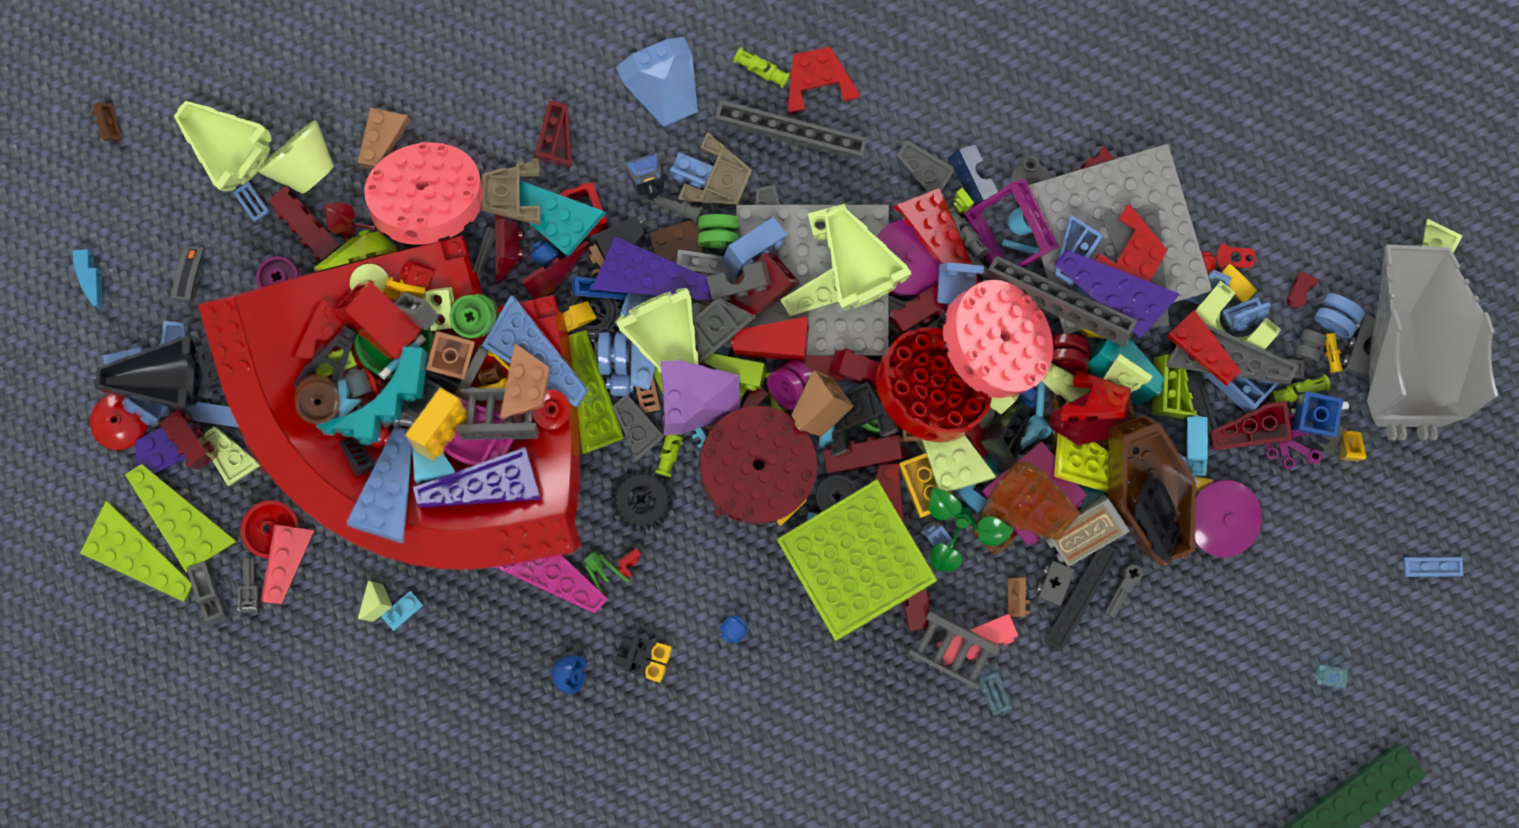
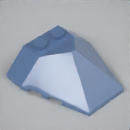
M685 37L663 40L630 55L616 66L624 86L634 94L638 101L647 108L663 127L698 113L693 57Z

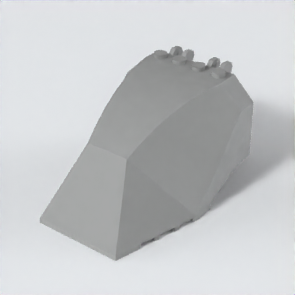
M1386 245L1384 248L1378 310L1370 350V392L1367 402L1377 427H1386L1385 433L1389 440H1396V438L1405 440L1407 437L1406 427H1417V435L1420 440H1427L1428 437L1430 440H1437L1439 437L1437 427L1468 418L1498 396L1491 360L1492 334L1495 331L1488 313H1484L1477 302L1480 300L1479 297L1474 296L1468 286L1469 280L1464 279L1459 271L1461 266L1450 247Z

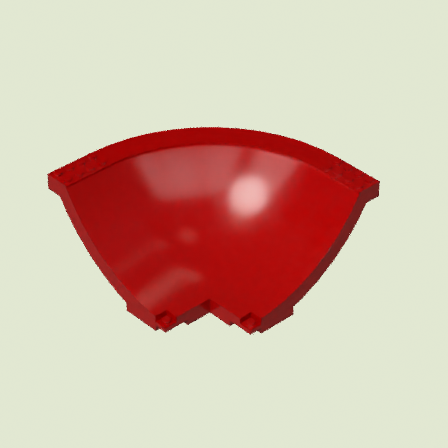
M464 236L396 250L198 305L222 388L244 439L261 465L279 487L306 513L329 530L353 544L381 556L412 565L438 569L471 570L504 566L574 553L582 546L575 523L580 480L579 421L577 407L571 403L568 420L558 428H543L536 423L532 416V423H535L539 430V439H514L508 453L526 448L541 499L419 507L413 487L418 485L415 480L412 450L403 543L347 525V521L372 472L357 477L354 476L339 445V442L353 438V436H344L342 433L325 435L323 431L317 428V424L307 422L297 412L294 397L296 387L293 384L302 369L312 359L294 357V354L301 343V339L309 326L319 301L341 303L351 292L350 278L352 273L364 264L378 265L387 273L389 279L393 277L394 282L400 283V280H402L400 275L403 265H406L407 260L434 272L425 292L429 289L452 287L454 302L462 296L483 295L477 272H473ZM435 295V302L441 304V296ZM555 295L523 302L519 301L528 315L572 369L568 332L563 313L558 310ZM505 305L497 306L499 315ZM438 314V321L444 323L445 317L442 314ZM453 328L437 330L440 332L463 337L459 335L457 332H455ZM488 334L475 338H466L475 342L471 359L474 358L478 348L484 343ZM316 339L314 357L330 341ZM352 344L351 347L352 355L354 352V344ZM335 346V347H333V349H332L330 352H333V351H336V350H339V349H342V348H340V347H338V346ZM487 353L479 369L486 370L498 364L501 367L503 378L508 379L509 371L494 356H489ZM356 365L345 369L341 380H346V386L350 390L347 399H360V402H363L365 405L372 402L373 400L363 378L362 369L365 367ZM478 372L470 387H483L479 380ZM333 374L328 375L326 377L331 379ZM380 378L384 390L391 380ZM493 381V382L488 383V385L495 384V383H499V382H498V381ZM495 400L494 412L501 415L503 400ZM476 401V405L487 409V401ZM358 404L346 415L357 411ZM551 406L550 412L554 413L556 411L555 406ZM525 413L513 415V421L518 423L524 422ZM390 424L389 431L392 432L395 426ZM401 425L398 426V427H401V428H404V429H407V430H409V429L411 428V427H406V426H401ZM352 443L346 446L348 448H351L356 446V444ZM364 445L376 465L385 446L382 445L380 448H376L371 445ZM359 450L351 451V454L359 452ZM443 451L455 472L472 467V465L460 462ZM361 455L355 457V460L362 458Z

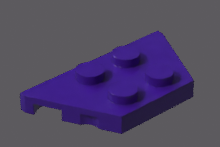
M162 427L136 440V467L144 464L155 474L183 461L186 457L184 454L180 455L178 453L177 445L174 441H170Z

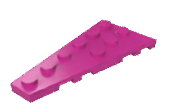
M562 555L496 567L593 613H596L608 600Z

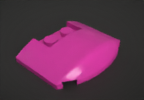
M457 397L467 412L468 401ZM476 405L474 424H483L486 420V409ZM494 412V424L505 422L504 419L500 418L499 414ZM456 431L455 437L444 447V452L460 462L475 466L507 454L514 439L461 440Z

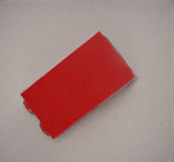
M371 281L358 283L333 311L389 359H399L402 355L403 347H407L409 343H414L419 337L417 334L421 331Z
M808 317L742 329L731 338V347H733L737 356L806 362L810 325Z

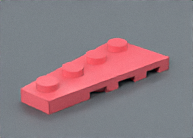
M274 525L261 597L262 602L282 604L314 530Z

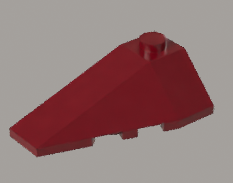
M587 241L577 246L569 257L565 255L564 259L556 258L547 269L541 267L524 278L522 282L532 297L537 299L554 295L589 250V243Z
M1287 401L1266 404L1211 431L1214 451L1294 441Z

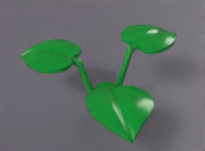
M939 488L932 489L929 501L931 515L939 520H947L951 516L956 518L955 523L957 525L950 546L938 543L931 550L930 562L936 571H953L961 565V553L952 548L960 529L967 528L970 523H972L975 532L979 533V541L988 546H996L1003 543L1013 532L1012 526L993 516L982 518L977 527L975 518H972V511L967 507H962L961 502L954 495Z

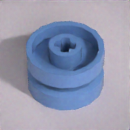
M1328 293L1322 303L1324 308L1318 310L1314 317L1315 321L1331 333H1336V335L1344 338H1351L1357 329L1355 324H1359L1362 321L1365 311L1359 305L1343 296Z
M617 332L614 345H612L610 333H599V374L610 375L612 363H614L617 375H627L629 363L628 337L622 332Z

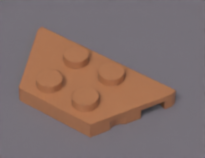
M514 345L500 418L504 420L510 416L520 415L531 409L536 410L544 406L551 370L547 365L518 345Z

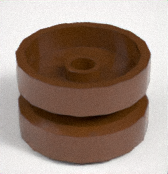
M319 374L309 375L296 386L294 397L297 412L307 422L314 424L326 423L338 413L340 407L337 386L330 378Z

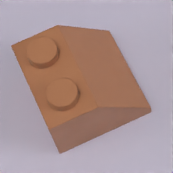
M435 330L426 370L465 379L475 342Z

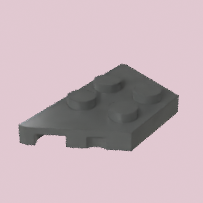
M721 298L714 300L693 319L695 346L698 347L700 355L698 357L699 362L702 363L756 317Z

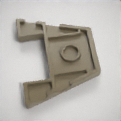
M707 132L700 149L716 155L718 158L704 190L702 191L684 184L678 201L736 206L742 197L752 170Z
M534 158L531 162L525 164L523 162L518 163L512 168L506 169L504 167L482 174V211L540 225V206H520V177L540 176L539 158Z

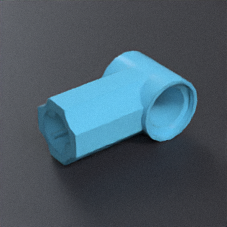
M1034 415L1030 418L1026 436L1022 437L1021 441L1023 449L1035 440L1045 439L1051 434V426L1044 417H1035Z

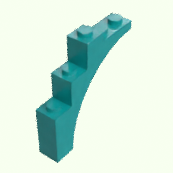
M403 347L400 363L393 378L372 402L349 415L317 424V428L323 431L325 435L342 433L344 436H353L363 445H371L372 442L379 443L381 421L385 423H393L394 420L400 421L403 399L407 401H415L416 398L422 399L428 353L423 348Z

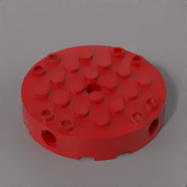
M925 327L902 334L883 354L876 372L877 391L886 412L906 432L926 441L950 442L968 434L983 419L989 410L992 397H989L988 394L982 391H976L959 376L948 357L949 349L945 346L943 330Z

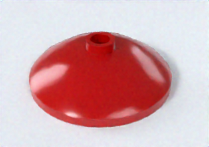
M110 394L102 398L95 405L91 413L90 427L92 434L106 448L112 450L129 449L136 445V440L144 437L148 425L140 420L141 416L135 412L131 414L123 408L122 402L125 398ZM114 417L118 418L117 423H113Z
M275 500L262 501L252 506L244 515L240 527V534L245 547L256 556L269 558L274 525L299 528L298 519L294 511L286 504ZM269 524V529L264 531V525Z

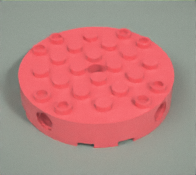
M422 142L392 152L373 168L365 184V200L373 223L381 233H386L391 239L406 244H431L439 242L438 239L446 236L451 238L464 230L466 224L474 221L482 207V183L475 162L465 152L446 144Z
M988 280L969 288L952 301L945 315L947 318L946 325L943 326L944 342H947L949 349L947 354L953 367L969 386L976 391L988 394L989 397L1002 399L1019 395L1043 380L1052 361V335L1043 311L1026 292L1008 282Z

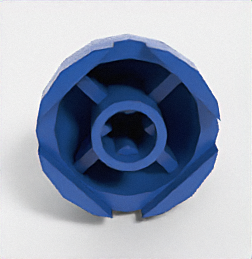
M567 655L561 657L552 666L551 676L558 690L570 695H575L574 692L578 693L581 690L586 677V673H582L583 667H586L585 659L576 655Z

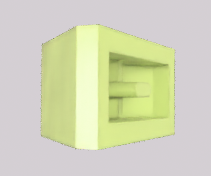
M368 581L358 619L373 622L393 607L383 584Z

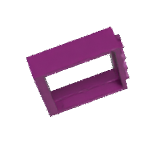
M1025 179L1014 181L965 212L969 224L980 237L982 244L990 249L986 255L990 264L993 263L996 256L1003 259L1005 257L982 212L1012 193L1042 249L1017 265L1025 268L1059 248Z

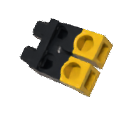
M623 636L620 646L630 650L628 656L617 654L615 664L623 667L625 671L662 683L667 666L649 661L648 659L668 664L673 647L636 636L633 638Z

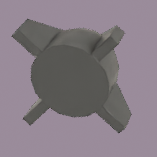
M1339 422L1337 437L1315 435L1319 446L1323 447L1325 453L1333 456L1342 434L1347 431L1348 427L1340 425Z

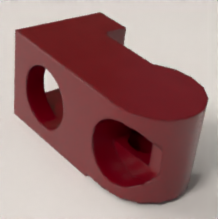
M1302 271L1297 274L1286 300L1288 307L1296 310L1304 306L1307 301L1306 295L1309 288L1313 289L1316 287L1319 279Z

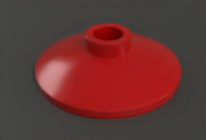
M363 368L362 373L367 390L372 400H374L380 394V389H383V384L379 377L375 379L367 368Z
M547 390L544 406L536 410L532 409V416L536 423L543 428H558L565 424L569 418L571 410L569 400L560 391ZM551 406H555L556 411L554 413L550 412Z

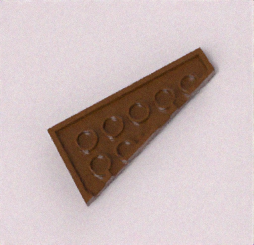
M694 220L649 233L655 254L674 263L677 262L678 250L703 253V247L698 245V234L703 231L698 228V224L694 223Z

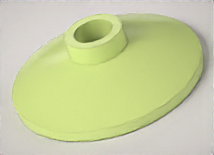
M364 264L352 273L350 288L352 290L358 283L371 280L384 293L386 281L389 278L387 273L378 265Z

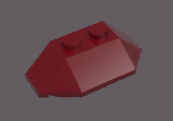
M495 214V277L497 283H502L520 265V259L524 257L523 247H520V240H523V228H520L513 218Z

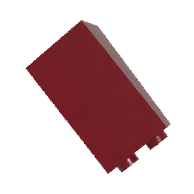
M765 253L755 262H766L772 285L766 286L767 290L755 292V289L748 291L749 295L737 297V294L730 296L731 300L727 301L756 317L747 326L800 283L774 253ZM744 273L734 282L735 284H740L743 281Z
M1090 392L1068 404L1085 407ZM1128 402L1124 418L1098 419V416H1089L1086 420L1070 417L1069 421H1061L1063 407L1051 413V429L1078 446L1109 439V428L1129 421L1130 402Z

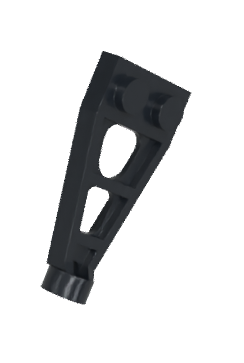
M344 325L343 329L302 369L293 386L296 387L305 377L315 375V370L322 363L327 362L334 367L331 380L335 383L338 390V381L341 382L352 343L358 332L352 327ZM335 346L343 349V354L338 362L328 357L329 352Z

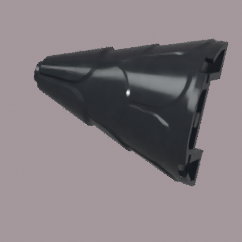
M191 336L180 337L157 347H151L135 355H128L103 365L96 370V376L93 379L94 386L99 391L130 400L134 398L178 410H192V405H196L200 390L199 362L196 363V358L194 357V354H196L195 344Z

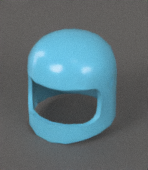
M1021 208L1011 212L1008 224L1012 232L1020 236L1033 232Z

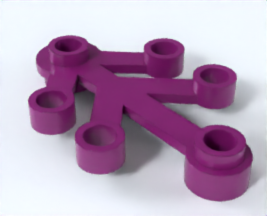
M1290 415V418H1292V420H1293V422H1294V417H1295V416H1294V415ZM1292 431V432H1293V438L1298 437V436H1302V435H1303V436H1309V435H1311V434H1306V433H1301V432ZM1296 441L1278 443L1283 459L1282 465L1285 469H1291L1295 466V460L1290 457L1288 447L1303 454L1309 464H1317L1322 460V453L1318 449L1310 450ZM1272 444L1264 445L1266 458L1269 460L1276 459L1278 457L1277 449L1273 448ZM1270 450L1274 451V457L1269 456ZM1312 453L1318 455L1316 460L1312 458ZM1287 460L1292 462L1290 467L1286 465Z

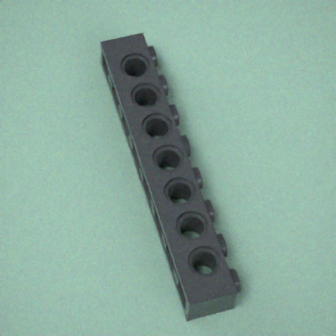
M722 100L719 102L715 116V124L862 161L867 142L865 137Z
M996 256L988 269L986 281L999 280L1011 283L1026 292L1039 308L1123 347L1127 346L1134 333L1138 320L999 256Z

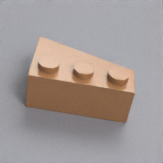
M370 108L358 163L362 168L373 170L383 158L393 152L394 146L401 139L402 133L411 122L408 115Z

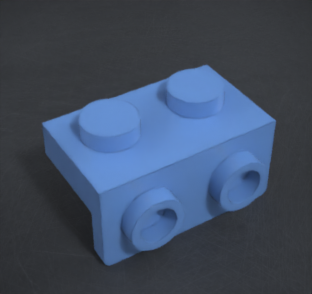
M125 398L122 402L123 408L131 414L135 412L141 416V421L147 425L153 424L154 426L168 408L167 406L151 404L134 398L131 400Z

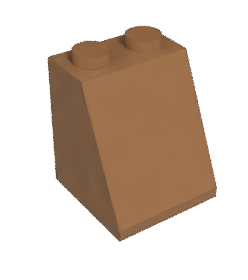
M814 370L799 398L792 417L796 421L795 426L800 431L804 430L811 435L815 434L822 437L854 406L835 378Z

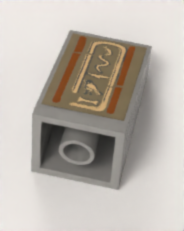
M1103 494L1055 525L1051 531L1046 533L1048 537L1045 540L1051 548L1055 546L1059 552L1056 556L1061 564L1066 563L1069 567L1129 532V529L1109 499Z

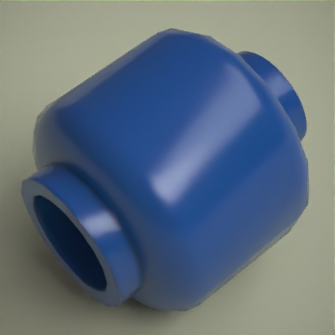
M540 240L533 245L534 250L531 252V256L540 268L545 267L547 269L552 261L559 257V252L550 241L543 242Z
M730 615L719 627L722 632L720 637L728 644L731 641L737 644L748 633V624L738 615L735 617Z

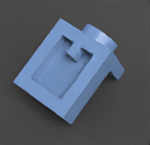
M937 521L928 523L921 531V534L927 538L932 547L938 543L950 546L952 538Z

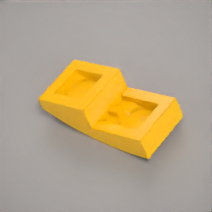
M1231 264L1223 270V274L1231 277L1228 287L1235 292L1233 297L1239 302L1244 303L1248 301L1257 291Z

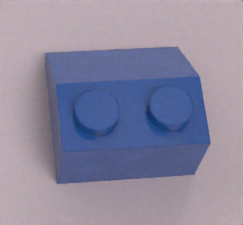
M1307 391L1299 393L1292 431L1337 437L1344 399Z

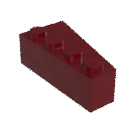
M286 185L268 200L276 209L274 211L281 220L285 219L288 222L286 226L293 234L297 232L301 237L299 241L306 248L309 246L313 250L311 254L318 262L325 260L341 247Z

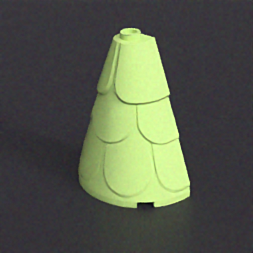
M187 101L178 108L177 113L174 115L187 142L191 144L213 185L221 191L235 190L236 185L240 183L244 185L258 173V169L269 155L271 148L268 147V143L271 142V135L267 129L258 123L240 119L234 115L218 112L214 108Z
M834 206L826 211L825 224L828 249L831 250L837 297L842 310H849V306L852 305L855 309L868 304L894 290L897 282L903 283L910 277L911 272L908 266L894 255L883 242L868 231V227L845 207L840 206L837 208V206Z
M687 288L677 289L676 294H672L669 291L651 298L628 310V316L621 315L616 320L620 331L640 349V352L657 367L660 373L661 361L683 360L687 363L698 365L691 296Z

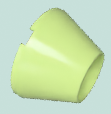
M314 120L306 125L290 141L270 156L260 166L258 172L302 194L311 189L334 167L319 124Z

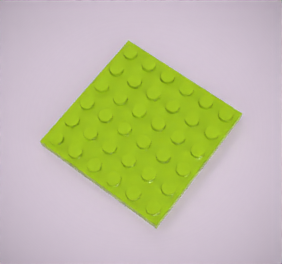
M878 480L863 487L777 539L835 641L937 582L936 577Z

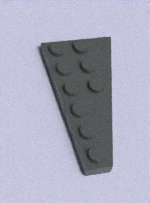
M1206 325L1241 370L1237 377L1284 384L1291 383L1299 365ZM1176 346L1167 363V367L1210 373L1178 346Z

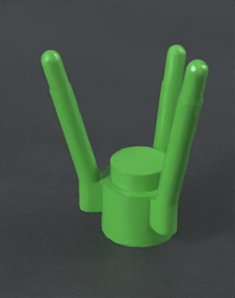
M593 552L584 559L586 563L585 568L589 572L595 587L601 593L602 591L594 572L598 571L605 582H609V579L601 569L603 563L626 582H630V579L623 576L602 554L598 555L597 552Z

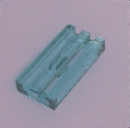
M997 672L979 679L993 715L1012 708ZM995 677V680L1005 702V707H1003L1000 702V699L998 697V694L996 692V689L991 678ZM986 680L988 681L991 691L994 695V698L999 708L998 710L995 709L987 686L984 682Z

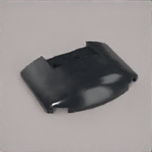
M1150 472L1147 474L1137 502L1135 518L1136 520H1141L1142 526L1145 527L1149 540L1153 543L1151 550L1165 562H1170L1180 533V525L1176 526L1174 524L1177 513L1167 489L1159 478L1153 479V473Z

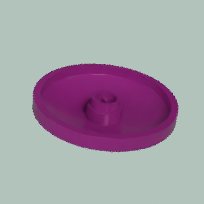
M898 220L887 225L878 233L876 237L905 263L911 272L910 277L903 283L897 282L896 288L891 292L902 296H916L938 283L940 263L937 259L932 258L918 240L916 232L910 225L907 226L904 220Z
M1216 480L1204 485L1196 492L1195 545L1202 551L1217 557L1235 556L1248 549L1256 540L1262 523L1261 507L1255 494L1245 485L1231 480Z

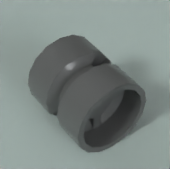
M1303 330L1300 338L1302 344L1297 346L1294 356L1300 360H1305V362L1318 364L1322 354L1320 349L1324 348L1327 337L1312 330Z

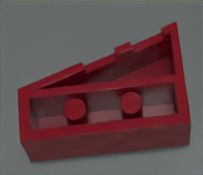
M549 100L534 158L570 169L572 159L568 105Z
M938 284L919 294L912 301L909 300L898 310L894 309L890 312L888 319L900 336L908 331L916 330L915 327L920 324L922 326L932 321V316L935 314L940 316L948 310L947 306L949 304L937 302Z
M844 348L843 351L835 350L828 372L859 385L866 382L871 383L873 388L877 390L876 372L879 364L878 361L870 360L865 355L854 354L855 351Z
M177 409L162 421L160 425L170 441H174L177 445L178 453L180 455L184 454L188 461L185 463L187 467L201 470L219 456L215 451L217 448L210 440H206L204 437L205 432L201 427L196 426L192 422L194 418L188 411Z

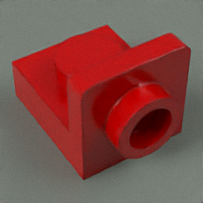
M637 548L618 561L620 566L617 568L623 576L632 577L633 575L626 566L630 565L632 567L641 561L639 557L642 554Z

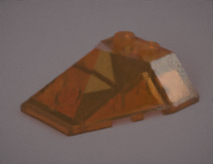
M1028 461L1015 463L993 488L981 515L984 517H997L1006 524L1015 526L1017 530L1026 529L1033 531V534L1057 540L1080 516V512L1043 470Z

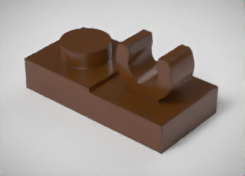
M98 102L94 104V110L91 113L97 117L94 123L99 126L102 140L115 142L121 140L122 137L112 104Z

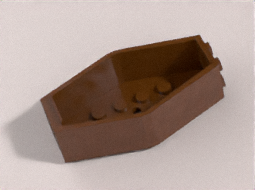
M1142 415L1109 428L1108 497L1143 554L1159 566L1168 565L1171 561L1165 562L1151 550L1153 543L1149 540L1148 533L1145 527L1142 526L1141 520H1136L1135 518L1136 506L1142 491V485L1147 474L1152 472V478H1159L1174 504L1177 513L1174 524L1176 526L1180 525V533L1171 557L1172 561L1177 558H1185L1190 553L1195 552L1196 482L1161 424L1146 415ZM1134 447H1137V448H1138V452L1135 453V454H1133V453H1132L1133 448H1134Z

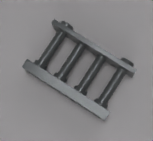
M476 387L461 389L464 400L468 401L466 423L457 425V433L461 440L539 439V430L536 424L532 423V409L525 413L524 422L512 423L513 416L505 419V422L502 424L493 423L495 400H504L506 388L478 389ZM476 401H487L486 420L483 424H474Z
M929 610L926 619L929 620V626L917 649L909 648L908 654L911 655L910 658L919 663L922 660L962 681V685L968 689L973 690L976 688L979 690L980 683L976 682V679L988 656L992 653L997 655L1000 645ZM941 626L947 629L945 631L947 634L934 659L924 655L923 652L935 629ZM959 635L964 638V644L952 667L949 668L940 662L953 637ZM976 644L982 647V652L969 677L959 673L958 670L971 646Z

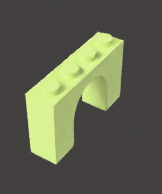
M1220 281L1195 310L1206 325L1227 333L1221 326L1220 313L1235 295V292ZM1265 318L1251 334L1236 338L1265 350L1281 329L1268 318Z

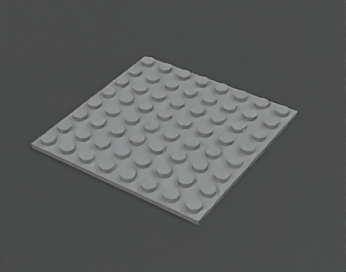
M1168 144L1028 185L1059 245V248L1041 258L1047 279L1070 290L1076 284L1074 283L1071 288L1055 278L1057 267L1054 264L1060 257L1070 215L1104 235L1102 242L1091 259L1094 260L1097 254H1101L1116 263L1118 256L1100 216L1121 214L1125 205L1129 204L1135 212L1159 210L1162 244L1167 248V252L1163 257L1166 289L1180 294L1174 302L1212 291ZM1036 239V243H1037L1038 249H1039V251H1040V250H1042V249H1041V247H1040V245H1039V243H1038V241H1037V239ZM1059 317L1064 334L1084 329Z
M736 205V217L740 218V229L736 233L741 238L772 217L775 218L787 236L784 240L785 244L777 250H772L770 253L776 254L800 281L797 286L785 295L787 296L832 269L831 250L828 249L827 239H814L808 213L837 205ZM845 205L846 209L868 227L867 230L874 236H877L883 228L889 225V205ZM818 222L815 227L822 230L826 227V224ZM888 293L855 309L852 305L849 306V310H842L840 303L835 302L792 316L788 315L779 300L746 328L808 317L810 325L806 355L834 356L835 350L843 351L844 348L855 351L854 354L883 356L888 349Z

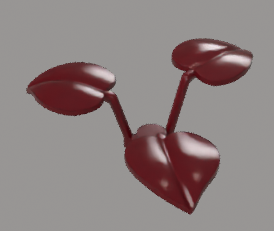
M334 202L324 205L328 229L333 233H341L342 238L346 242L349 241L348 236L354 233L355 227L377 229L376 226L351 222L355 217V211L347 203ZM381 233V234H383L386 238L390 237V236L387 235L386 233Z

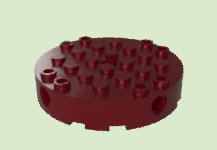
M745 407L723 417L709 432L703 442L699 455L700 482L705 494L714 507L722 514L740 523L751 525L767 524L785 518L806 500L815 482L817 457L810 436L806 431H800L795 426L796 421L793 417L771 407ZM759 461L762 469L756 470L753 467V462Z

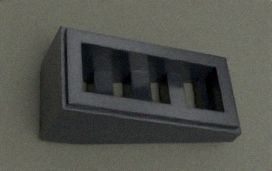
M353 437L339 442V445L354 476L357 477L372 472L375 464L364 445L360 444V441ZM352 443L356 444V446L351 448H348L346 446ZM359 450V452L351 454V451ZM361 455L362 458L355 460V457Z

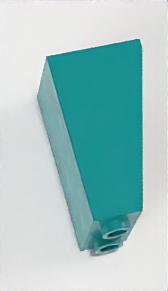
M1106 338L1100 339L1089 357V371L1103 379L1121 354L1153 376L1148 383H1144L1139 389L1131 392V401L1140 406L1144 402L1148 403L1154 395L1157 396L1163 389L1161 385L1165 378L1131 339L1126 347Z

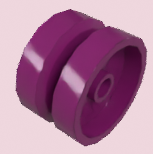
M279 256L271 257L262 262L257 270V286L260 288L302 276V273L288 259Z
M790 360L781 368L773 371L768 376L767 384L774 400L783 408L788 410L795 409L812 372L805 364L798 360Z

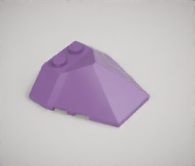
M683 360L661 361L664 401L663 435H677L690 432L719 421L729 413L740 409V382L738 374L706 368L699 364H690Z

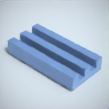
M249 181L233 191L255 224L258 220L263 219L265 215L271 213ZM247 187L263 208V212L259 210V208L254 203L248 192L245 190ZM240 192H243L249 203L252 205V207L258 214L257 216H254V214L251 212L245 201L240 196Z

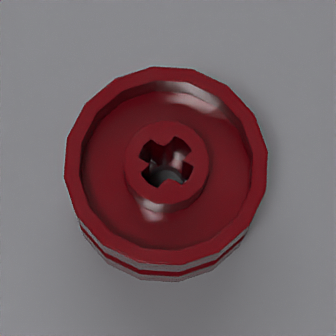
M1067 333L1052 337L1053 356L1051 363L1074 376L1076 371L1086 373L1088 371L1090 350L1088 340L1082 336Z

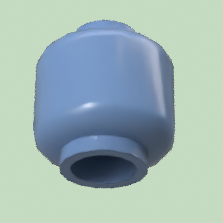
M614 371L611 377H607L606 388L610 389L611 395L628 396L630 392H633V386L630 385L629 372L627 375H617Z

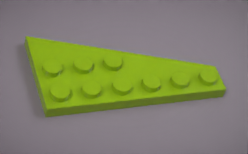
M109 501L105 502L80 553L186 602L193 588L191 581L169 559L162 555L137 528L130 524Z

